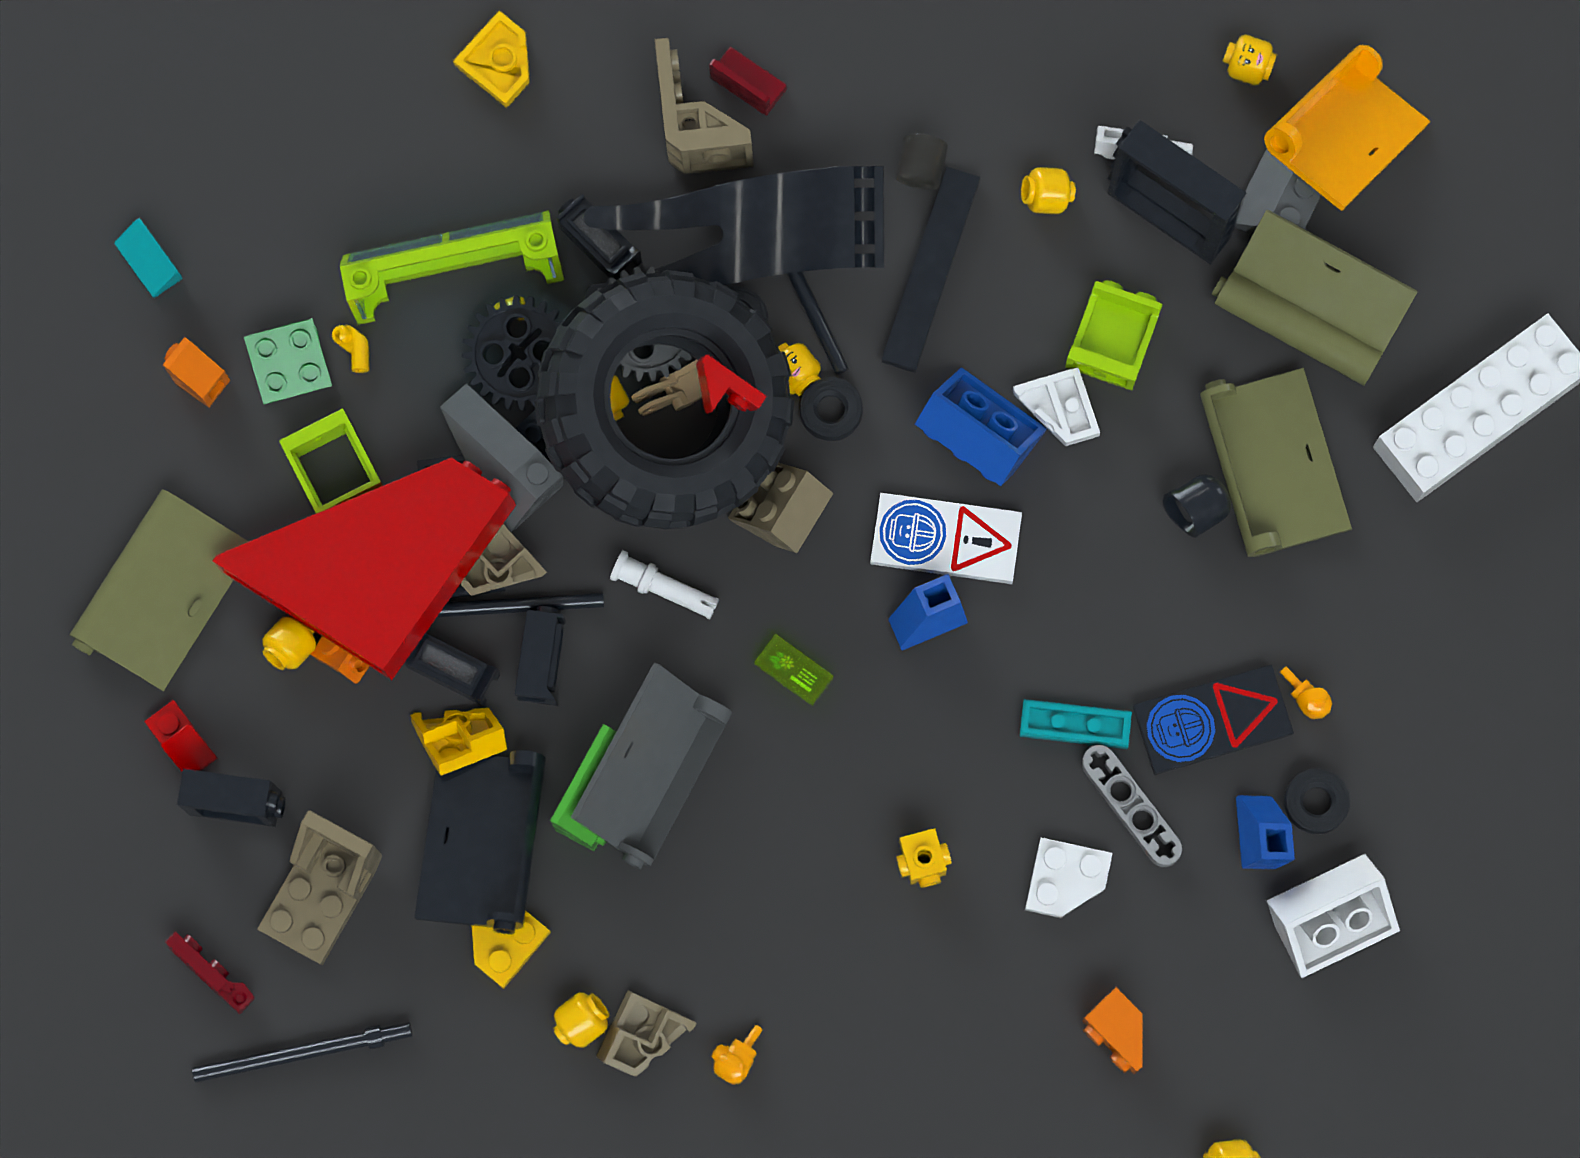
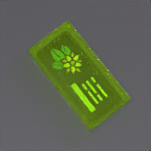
M777 634L773 636L754 662V665L811 706L815 704L834 678L831 673Z

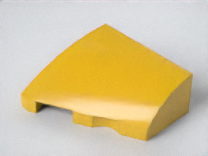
M477 708L466 712L447 710L444 711L443 718L425 720L422 719L421 712L410 715L417 735L440 776L507 750L504 729L490 708Z

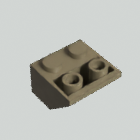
M778 463L775 470L758 487V491L742 505L734 508L728 519L776 547L798 553L832 497L833 492L808 471Z

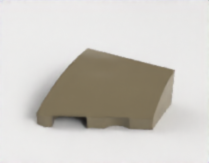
M503 524L461 582V585L473 596L543 577L547 572Z
M628 990L596 1057L602 1062L636 1077L649 1066V1062L654 1057L662 1056L671 1048L670 1044L686 1030L689 1032L693 1030L696 1022Z

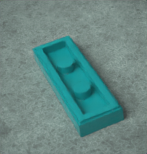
M1024 699L1019 737L1128 749L1132 712Z

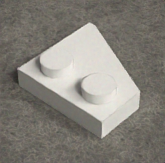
M1078 367L1013 386L1014 396L1065 446L1100 436V430Z

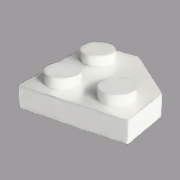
M1041 837L1025 910L1062 918L1090 898L1098 895L1105 890L1112 853Z

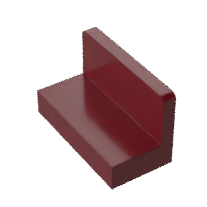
M731 46L719 62L713 59L709 64L711 79L765 116L769 114L787 90L785 83Z

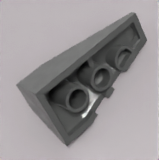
M468 384L461 387L440 406L464 459L477 466L483 472L481 476L487 480L492 481L493 478H496L511 489L510 495L516 506L503 523L511 533L563 487V475L559 471L556 472L554 466Z

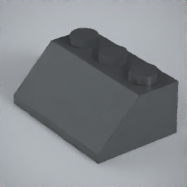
M1266 149L1245 191L1247 195L1235 228L1252 236L1265 211L1268 209L1295 225L1306 229L1322 195Z

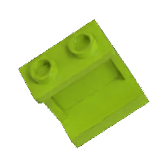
M1107 280L1103 281V283L1095 281L1065 368L1073 369L1078 367L1080 373L1133 390L1162 304L1156 302L1157 299L1150 294L1144 292L1133 294L1124 291L1123 287L1118 283Z

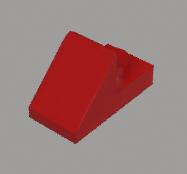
M708 354L700 357L696 363L706 414L714 410L725 393L729 395L727 401L743 412H746L747 409L750 411L759 409L767 397Z
M174 700L144 721L160 742V746L182 773L183 769L202 771L218 759Z

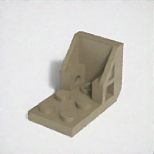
M669 38L655 39L669 163L683 174L753 167L750 129L705 101L683 103L677 49L670 50Z
M308 810L301 822L291 854L290 862L294 866L257 930L323 966L377 871L382 854L372 844Z

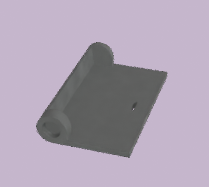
M654 662L570 818L624 853L622 858L624 862L640 870L643 865L651 867L733 712L722 704L698 694L660 664Z

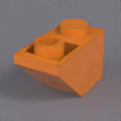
M185 337L179 344H173L164 357L163 367L175 384L208 408L230 382L226 372Z
M1115 987L1082 1020L1087 1026L1083 1031L1097 1046L1104 1043L1113 1052L1110 1059L1121 1071L1126 1073L1130 1070L1135 1074L1142 1068V1013Z

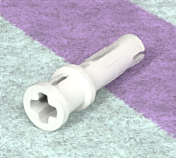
M624 550L619 555L610 579L613 581L620 579L637 587V592L647 594L650 591L701 614L709 620L719 601L717 597H712L658 572V568L653 563L646 565L629 557L628 552Z

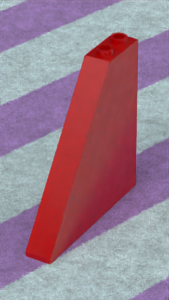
M449 458L220 553L212 561L222 573L392 680L506 521L516 504L510 495L511 489L505 483L496 478H493L492 481L487 480L481 476L483 472L469 461L465 460L461 464L455 459Z

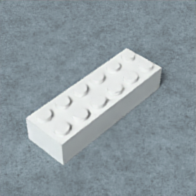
M1547 313L1380 435L1373 448L1413 499L1419 502L1580 383V352Z

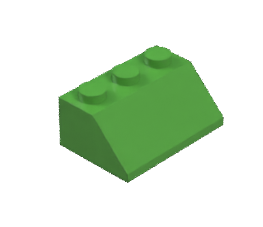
M604 724L550 820L556 832L592 851H595L598 844L604 846L606 841L570 817L616 734L615 730Z

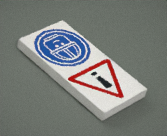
M880 493L870 564L1012 584L1022 512Z

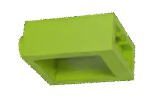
M343 408L279 440L316 514L383 486ZM346 434L370 482L322 505L299 457Z

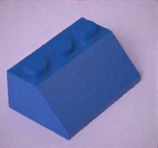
M962 367L933 392L915 422V425L922 429L926 436L940 442L951 450L958 459L966 461L979 470L986 479L1000 486L1016 472L1047 430L1042 424Z

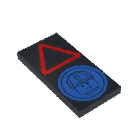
M1272 664L1133 705L1154 775L1294 734Z

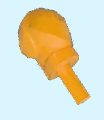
M1287 666L1280 671L1295 688L1291 695L1296 699L1304 715L1310 719H1321L1330 713L1333 703L1325 689L1315 688L1307 679L1301 682Z
M755 1025L744 1042L735 1039L731 1046L718 1045L711 1056L715 1060L714 1073L730 1084H739L744 1081L757 1054L751 1047L763 1029Z

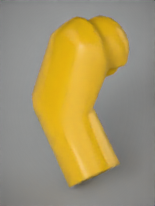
M336 326L332 331V339L351 354L352 372H368V339L352 326Z

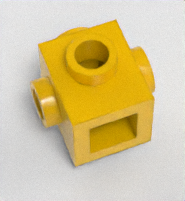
M933 828L900 837L899 844L902 855H898L896 858L901 876H908L910 884L919 883L920 888L941 883L940 877L945 876L947 873L946 865H950L952 862L947 844L939 843L936 829ZM925 856L929 858L930 862L922 864L918 861V858Z

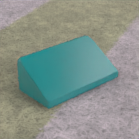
M140 218L134 221L114 242L153 298L183 279Z

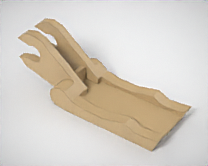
M696 359L681 370L669 374L667 378L665 376L659 380L660 383L645 387L636 392L631 397L635 403L642 402L663 391L667 394V396L652 400L643 405L638 410L642 416H646L670 404L673 405L675 411H679L702 399L696 367L698 360Z

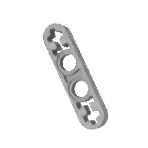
M1103 745L1090 747L1085 752L1082 760V768L1086 776L1155 865L1169 867L1175 864L1182 853V845L1178 837L1115 754ZM1093 754L1097 757H1102L1103 755L1107 757L1108 760L1105 762V768L1110 774L1114 769L1119 772V774L1111 777L1105 785L1100 782L1106 776L1099 767L1094 770L1090 767L1093 761L1091 755ZM1116 782L1126 783L1131 789L1129 799L1125 801L1115 800L1110 793L1111 786ZM1138 811L1148 812L1153 818L1152 827L1144 831L1137 829L1132 822L1133 815ZM1158 827L1163 830V833L1157 836L1164 845L1171 843L1174 847L1170 852L1173 856L1170 859L1165 855L1157 856L1156 852L1159 846L1154 839L1149 844L1144 840V838L1151 836Z

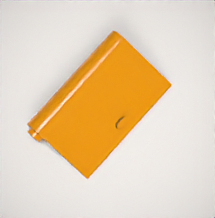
M1359 45L1353 49L1270 128L1264 137L1266 148L1275 158L1341 211L1430 123V120L1377 79L1382 70V59L1376 50L1367 45Z

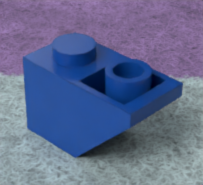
M949 574L914 588L888 619L902 651L968 623Z
M1237 796L1236 806L1242 868L1277 869L1294 861L1292 824L1272 796Z

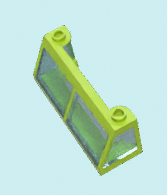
M549 211L345 254L340 264L346 300L358 325L374 322V313L377 306L381 302L389 301L386 284L523 255L526 271L535 269L541 272L546 278L547 284L564 281Z

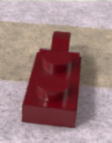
M175 931L165 941L167 947L239 1015L254 1001L253 994L243 982L232 983L227 981L225 978L229 975V972L219 962L213 959L208 963L199 954L203 948L190 935L187 934L182 938Z

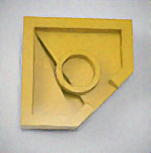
M500 11L496 13L453 61L460 71L506 108L530 83L526 33Z
M526 910L523 928L515 929L514 934H500L494 932L491 927L472 926L474 964L504 989L551 932Z

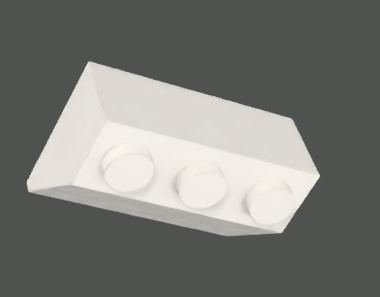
M1366 854L1267 900L1275 928L1301 978L1400 931L1385 879Z

